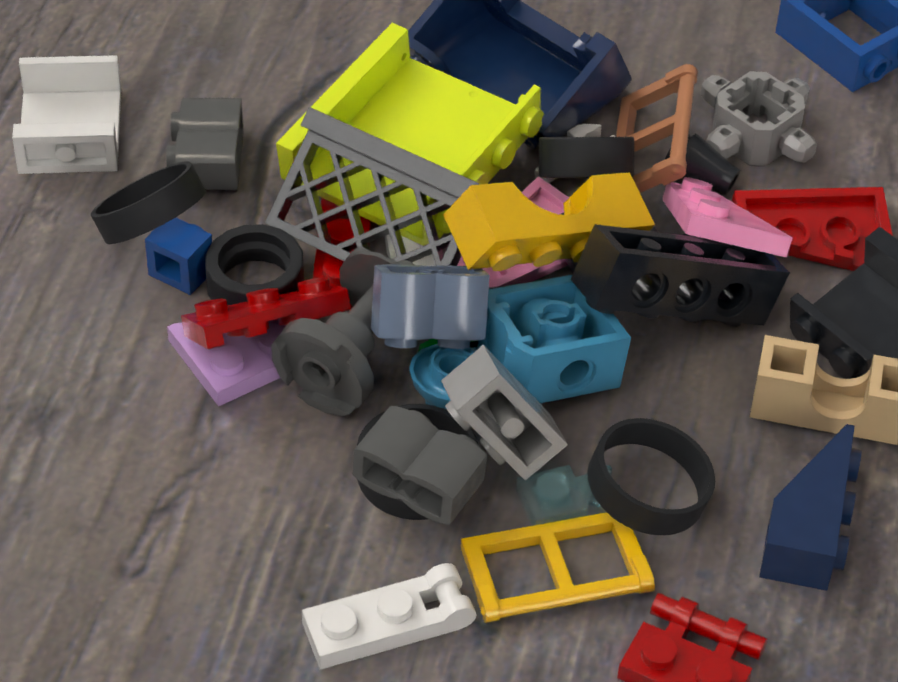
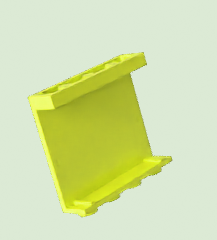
M391 23L311 106L315 110L479 184H488L500 169H506L511 164L518 148L528 137L532 138L538 133L544 116L541 110V87L533 85L525 95L522 94L518 98L517 104L511 103L410 58L408 29ZM306 112L276 142L280 175L284 180L308 132V129L300 126ZM318 147L310 165L314 180L335 171L330 151ZM343 158L345 166L353 163L352 161ZM369 169L348 177L354 199L377 190L372 172ZM384 177L386 185L395 182L387 177ZM339 182L317 190L318 196L338 206L345 204ZM411 188L390 196L396 219L419 210L414 191ZM426 196L429 205L438 202L437 200ZM380 201L358 210L361 217L380 226L387 224ZM447 210L432 216L439 239L444 233L448 234L451 232L443 216ZM422 220L400 229L401 236L422 246L429 244Z

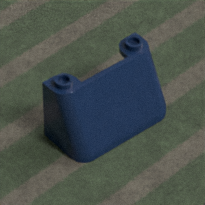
M433 0L408 31L410 58L511 103L517 104L518 98L522 94L525 95L533 85L541 87V110L544 113L542 125L534 137H528L524 144L532 149L537 148L539 138L564 137L567 135L568 130L580 125L621 95L632 81L615 42L599 32H596L593 37L584 32L579 37L520 0Z

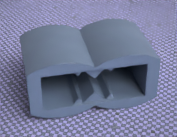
M374 265L371 330L378 338H385L384 344L389 347L414 348L417 346V340L438 339V346L451 349L469 348L470 340H483L486 337L490 275L482 268L468 270L467 266Z

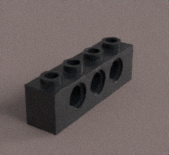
M595 224L570 280L586 297V303L601 313L614 314L615 311L633 312L647 318H657L659 315L673 316L693 323H697L701 319L713 320L738 327L742 323L765 325L790 272L772 254L694 236Z

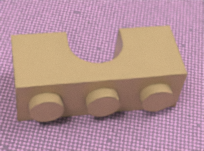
M765 335L750 418L836 434L846 424L855 425L853 437L898 445V359L874 355L871 367L867 373L857 378L842 379L825 373L817 363L818 344Z

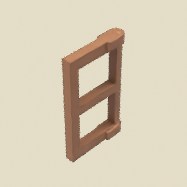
M682 65L666 73L664 78L621 99L616 137H634V152L673 134L670 158L654 164L653 167L632 177L640 193L660 184L665 186L684 177L686 174V152L693 93L698 75V70L693 65ZM678 93L675 115L634 133L637 110L670 94Z

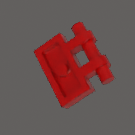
M658 593L651 606L650 614L668 621L669 624L663 630L643 621L619 664L617 676L618 679L625 682H750L752 668L734 659L737 653L740 652L759 660L768 639L748 631V624L730 617L727 622L699 610V603L682 596L677 601ZM689 631L717 642L718 645L715 651L686 640L685 638Z

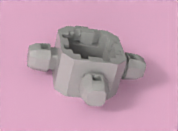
M749 71L733 83L719 75L710 76L702 83L700 93L702 98L715 108L712 132L708 135L706 142L725 159L735 155L750 166H767L781 155H785L798 163H806L814 156L817 148L815 139L801 129L805 104L810 92L808 83L800 78H792L781 82L767 72ZM753 113L759 117L762 114H766L767 122L763 124L757 120L751 124L749 122V115Z

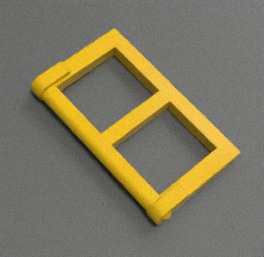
M607 512L461 538V551L485 623L499 621L503 617L636 592L642 594L655 590L652 571L645 554L643 555L633 529L621 524ZM612 532L629 575L573 585L557 541ZM540 545L556 589L499 599L484 555Z

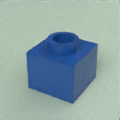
M176 217L155 228L145 238L148 275L191 295L206 280V252L212 244V234L204 231L198 225L189 224Z

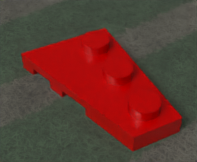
M883 187L734 190L733 203L793 237L788 256L855 271L864 263L865 238L878 227H881L893 236Z
M323 277L301 281L298 283L299 291L279 295L278 288L252 291L246 294L247 302L227 306L226 299L203 301L194 305L195 313L181 315L184 336L206 349L225 345L224 333H227V336L230 337L245 336L251 338L267 333L269 329L268 321L278 319L279 325H287L289 322L300 318L315 320L337 312L351 310L348 289L336 284H330L329 278Z

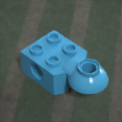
M572 275L489 289L486 337L478 341V347L451 349L440 347L438 344L426 347L412 357L409 371L414 387L425 399V403L446 409L445 405L451 400L441 380L484 345L541 404L620 388L631 336L614 314L601 313L591 308L585 301L586 297L570 280Z

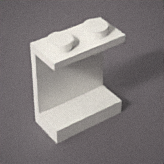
M117 55L19 58L23 104L21 124L13 125L12 136L18 174L118 171L121 84Z

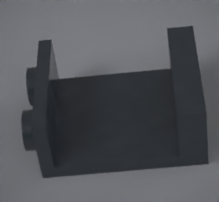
M878 227L865 238L864 263L818 301L811 304L799 293L790 298V329L797 341L818 344V352L829 360L835 372L844 379L857 378L867 373L871 367L874 355L898 359V240L881 227Z

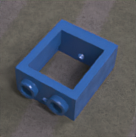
M781 0L775 33L850 91L854 92L871 82H877L885 74L898 68V0ZM850 10L880 32L881 35L860 46L832 25L829 20Z

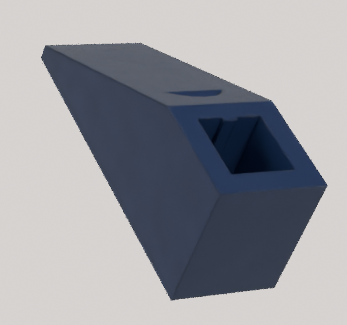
M846 424L774 498L766 533L759 574L760 578L827 591L833 569L844 570L850 537L839 535L841 524L850 526L856 492L846 491L847 481L856 483L862 450L852 448L855 425Z

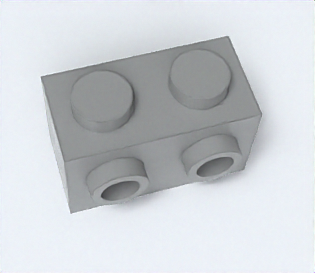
M484 345L441 380L451 400L445 407L453 419L466 431L472 427L482 437L480 443L488 454L499 465L506 461L525 481L568 445L551 414Z

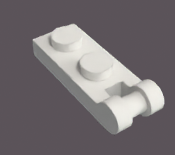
M449 563L439 564L431 568L424 576L302 609V624L320 670L454 632L470 625L476 618V611L470 598L462 595L459 590L462 586V580L456 566ZM439 600L441 604L439 607L426 610L424 604Z

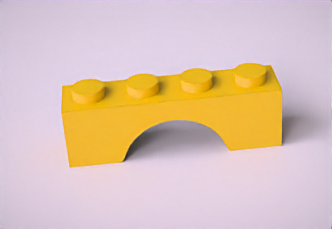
M630 172L592 175L563 203L564 215L552 213L534 204L513 182L470 185L443 214L468 270L491 267L493 271H503L514 265L533 263L535 267H541L556 260L571 258L574 262H578L595 224L650 231L655 226Z

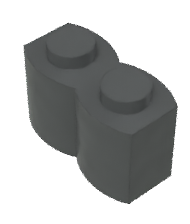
M182 98L180 112H172L171 139L172 142H176V145L167 146L166 165L191 162L205 190H238L244 133L242 98Z
M390 406L354 449L353 475L373 491L389 498L401 499L408 507L425 518L450 525L485 480L488 455L472 438L449 431L438 430L424 414L418 411Z

